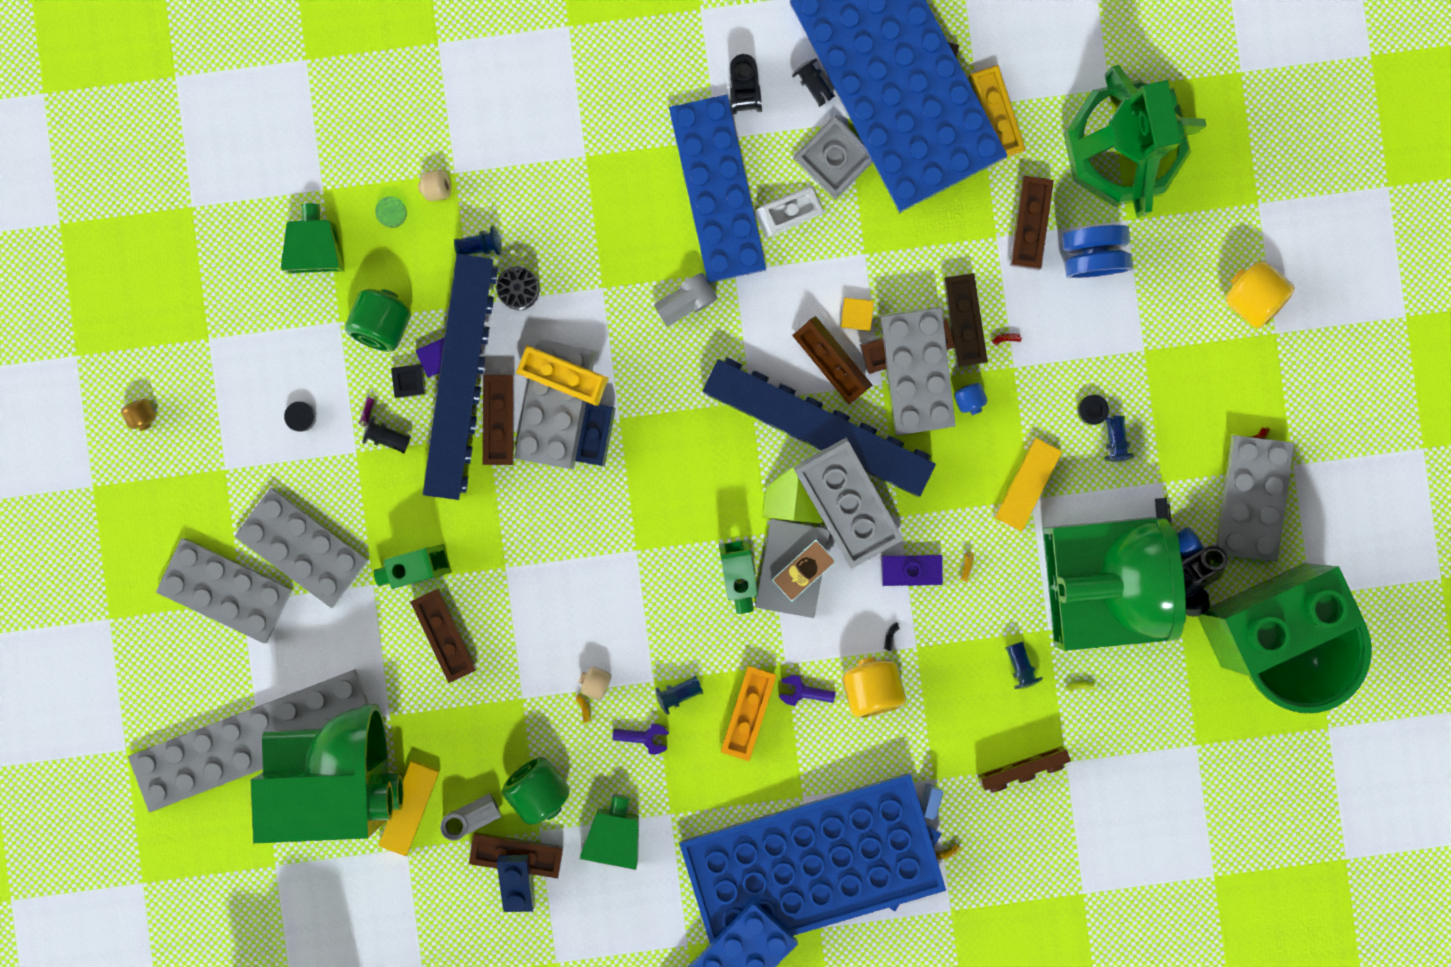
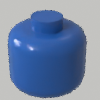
M978 382L962 387L954 393L955 400L962 413L970 412L971 415L982 412L981 407L986 405L988 401L982 385Z
M1190 527L1177 532L1182 559L1189 558L1204 549L1202 542Z

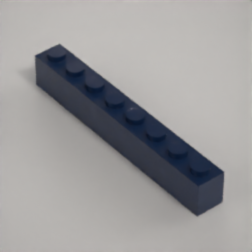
M458 253L456 255L423 495L459 500L460 493L466 494L468 476L463 475L464 463H471L473 446H467L468 434H475L477 416H471L473 404L479 405L481 387L475 386L477 374L483 375L485 357L480 356L481 344H488L490 327L484 326L485 315H492L494 297L488 296L490 284L496 285L498 267L493 266V259Z
M728 357L724 361L717 360L702 391L703 394L821 451L847 437L867 473L916 497H921L936 466L935 463L930 461L931 455L919 449H915L912 453L903 448L904 442L889 435L885 440L875 435L877 429L861 422L858 427L848 422L850 416L834 409L833 413H829L821 409L823 403L807 396L806 400H802L794 396L796 390L780 383L779 387L767 383L769 377L755 370L751 374L740 370L742 364Z

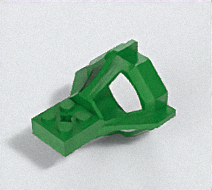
M1115 65L1111 66L1105 73L1107 87L1095 89L1088 95L1063 136L1074 182L1112 206L1133 202L1136 217L1140 218L1152 212L1153 198L1159 197L1167 191L1190 155L1191 149L1188 135L1199 133L1207 125L1205 119L1183 118L1181 105L1177 103L1176 93L1173 88L1169 87L1168 80L1147 84L1142 80L1130 81L1121 66ZM1113 95L1122 101L1110 119L1109 126L1084 137L1087 120L1091 112L1102 100ZM1178 146L1174 164L1164 176L1156 180L1161 158H1164ZM1114 147L1115 150L1137 163L1133 187L1117 185L1106 180L1093 168L1089 158Z

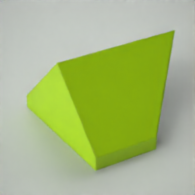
M793 466L766 487L763 518L822 524L823 519L794 471Z

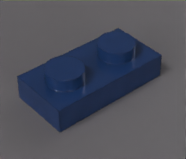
M588 402L586 403L576 462L605 467L615 407L600 404L596 406Z
M499 855L497 870L503 912H533L535 900L529 855Z

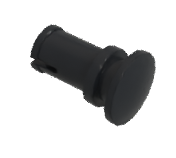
M814 58L800 65L794 71L792 77L800 76L802 79L801 85H806L818 106L821 107L826 101L820 94V91L823 92L828 101L834 98L835 95L821 77L822 71L820 69L817 70L813 65L818 61L817 58Z
M373 416L365 427L362 443L366 444L369 439L374 441L373 445L378 446L381 444L404 454L411 436L389 429L385 423L381 425L375 423L376 417Z

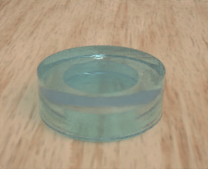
M390 196L381 199L375 209L378 221L389 228H396L402 225L407 217L406 206L396 197Z

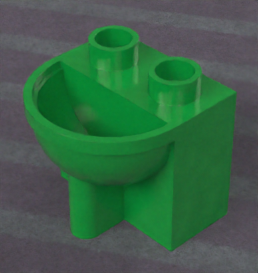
M1146 517L1042 527L1054 647L1068 651L1174 641L1181 637L1186 621L1184 574L1178 534L1175 528L1171 527L1167 519L1162 517Z
M1302 563L1210 606L1207 612L1197 616L1220 666L1249 676L1253 685L1266 699L1279 707L1293 712L1320 713L1338 707L1357 692L1364 682L1370 667L1372 645L1369 630L1339 566Z
M364 704L361 708L345 711L332 718L321 729L263 732V773L251 779L253 844L368 839L387 820H391L393 810L402 809L404 797L403 779L401 773H388L386 731L382 712L377 704Z

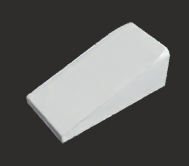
M810 186L760 206L755 211V216L765 237L768 239L823 214L824 211L813 187Z

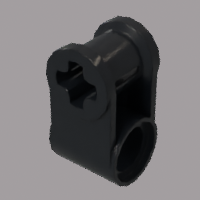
M739 54L730 63L732 115H736L738 111L756 110L757 113L762 112L761 90L758 83L756 61L748 54ZM746 63L751 67L752 72L748 76L741 77L735 72V67L738 64Z
M1210 545L1193 556L1181 560L1185 583V598L1196 595L1206 586L1223 576L1228 563L1226 550L1218 545ZM1206 560H1215L1220 566H1209Z

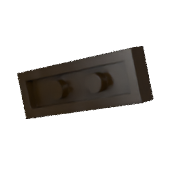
M971 273L945 277L943 282L951 334L955 345L956 367L987 363L988 359L975 275Z

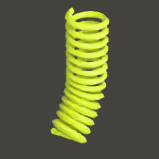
M1075 680V683L1073 681V683L1071 682V684L1069 683L1066 686L1069 692L1079 688L1096 690V687L1094 688L1095 682L1087 681L1086 683L1084 680H1078V683Z

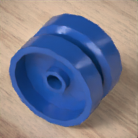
M1093 226L1064 233L1062 235L1063 250L1070 254H1081L1070 257L1064 262L1066 277H1099L1133 270L1132 254L1124 250H1114L1125 247L1131 242L1129 226Z

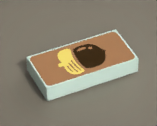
M815 539L771 580L793 602L836 563V560Z

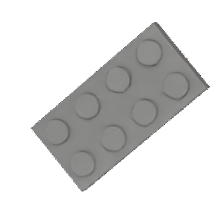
M934 307L881 315L895 434L903 435L955 427L942 308Z
M543 341L536 342V349L593 371L596 351ZM529 379L514 458L574 470L587 402Z
M1236 435L1231 436L1216 545L1226 550L1228 556L1278 561L1294 443Z
M847 437L793 466L794 471L851 569L904 540Z
M272 488L269 489L235 535V538L330 608H334L369 560Z
M181 538L156 593L265 644L268 642L293 589L187 538Z

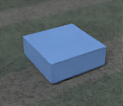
M929 783L925 785L920 806L925 818L935 820L944 792L936 785Z

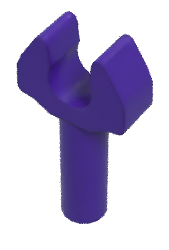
M789 675L781 679L782 683L792 684L796 687V691L792 695L779 694V698L788 705L796 706L797 702L802 698L834 703L836 691L804 686L799 675Z
M652 723L651 727L645 732L614 729L613 741L642 743L648 748L649 754L657 755L666 751L667 745L655 744L652 737L655 734L668 735L669 730L658 723Z

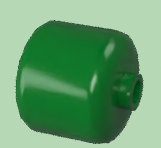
M365 289L357 295L345 323V331L351 338L363 345L379 351L392 352L400 344L411 318V310L403 301L398 299L397 294L389 290Z
M545 757L534 758L521 766L507 779L502 788L504 798L520 818L529 825L538 824L546 819L551 820L557 816L570 793L568 784Z

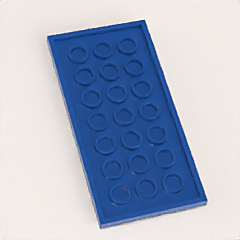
M926 0L790 1V5L899 214L1007 158L1008 155Z
M911 773L679 842L710 944L753 900L794 936L947 891Z

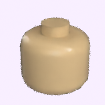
M433 170L423 173L418 184L420 193L428 201L445 200L451 194V181L449 175L444 170Z
M597 667L589 668L587 673H582L578 682L582 684L581 693L595 700L603 699L611 681V674Z

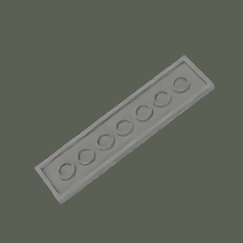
M356 669L142 750L128 756L147 809L149 812L262 770V735L264 731L321 729L335 716L348 710L361 708L364 704L369 703Z

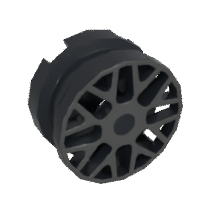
M515 266L509 267L501 273L497 279L496 290L501 302L510 309L520 311L526 310L536 303L540 292V285L531 271L524 267Z

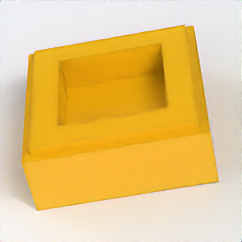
M844 297L840 328L870 332L874 301Z

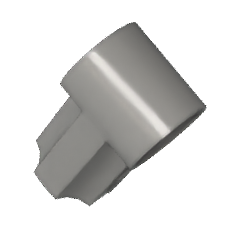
M699 273L680 285V289L655 303L654 307L665 325L669 327L691 312H698L709 306L718 297L704 274Z
M489 793L448 813L441 822L440 830L446 839L451 841L460 840L465 835L502 817V814L494 797ZM451 818L460 819L463 823V830L459 833L451 832L447 826L448 820Z

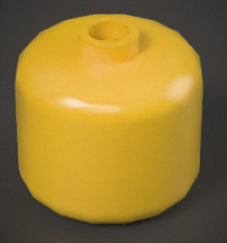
M1258 261L1247 271L1242 268L1232 278L1230 282L1233 286L1226 295V303L1252 327L1260 329L1288 302L1294 293L1295 287L1265 261Z
M875 657L857 661L858 666L846 671L842 677L849 708L854 717L864 718L898 709L906 703V695L898 666L891 660L876 661Z

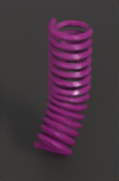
M369 397L366 399V405H364V411L359 421V424L364 427L369 422L370 413H372L370 411H372L371 409H373L375 401Z

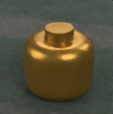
M145 398L129 403L121 409V414L130 429L139 428L140 431L146 430L151 427L150 423L156 419V413L150 401Z

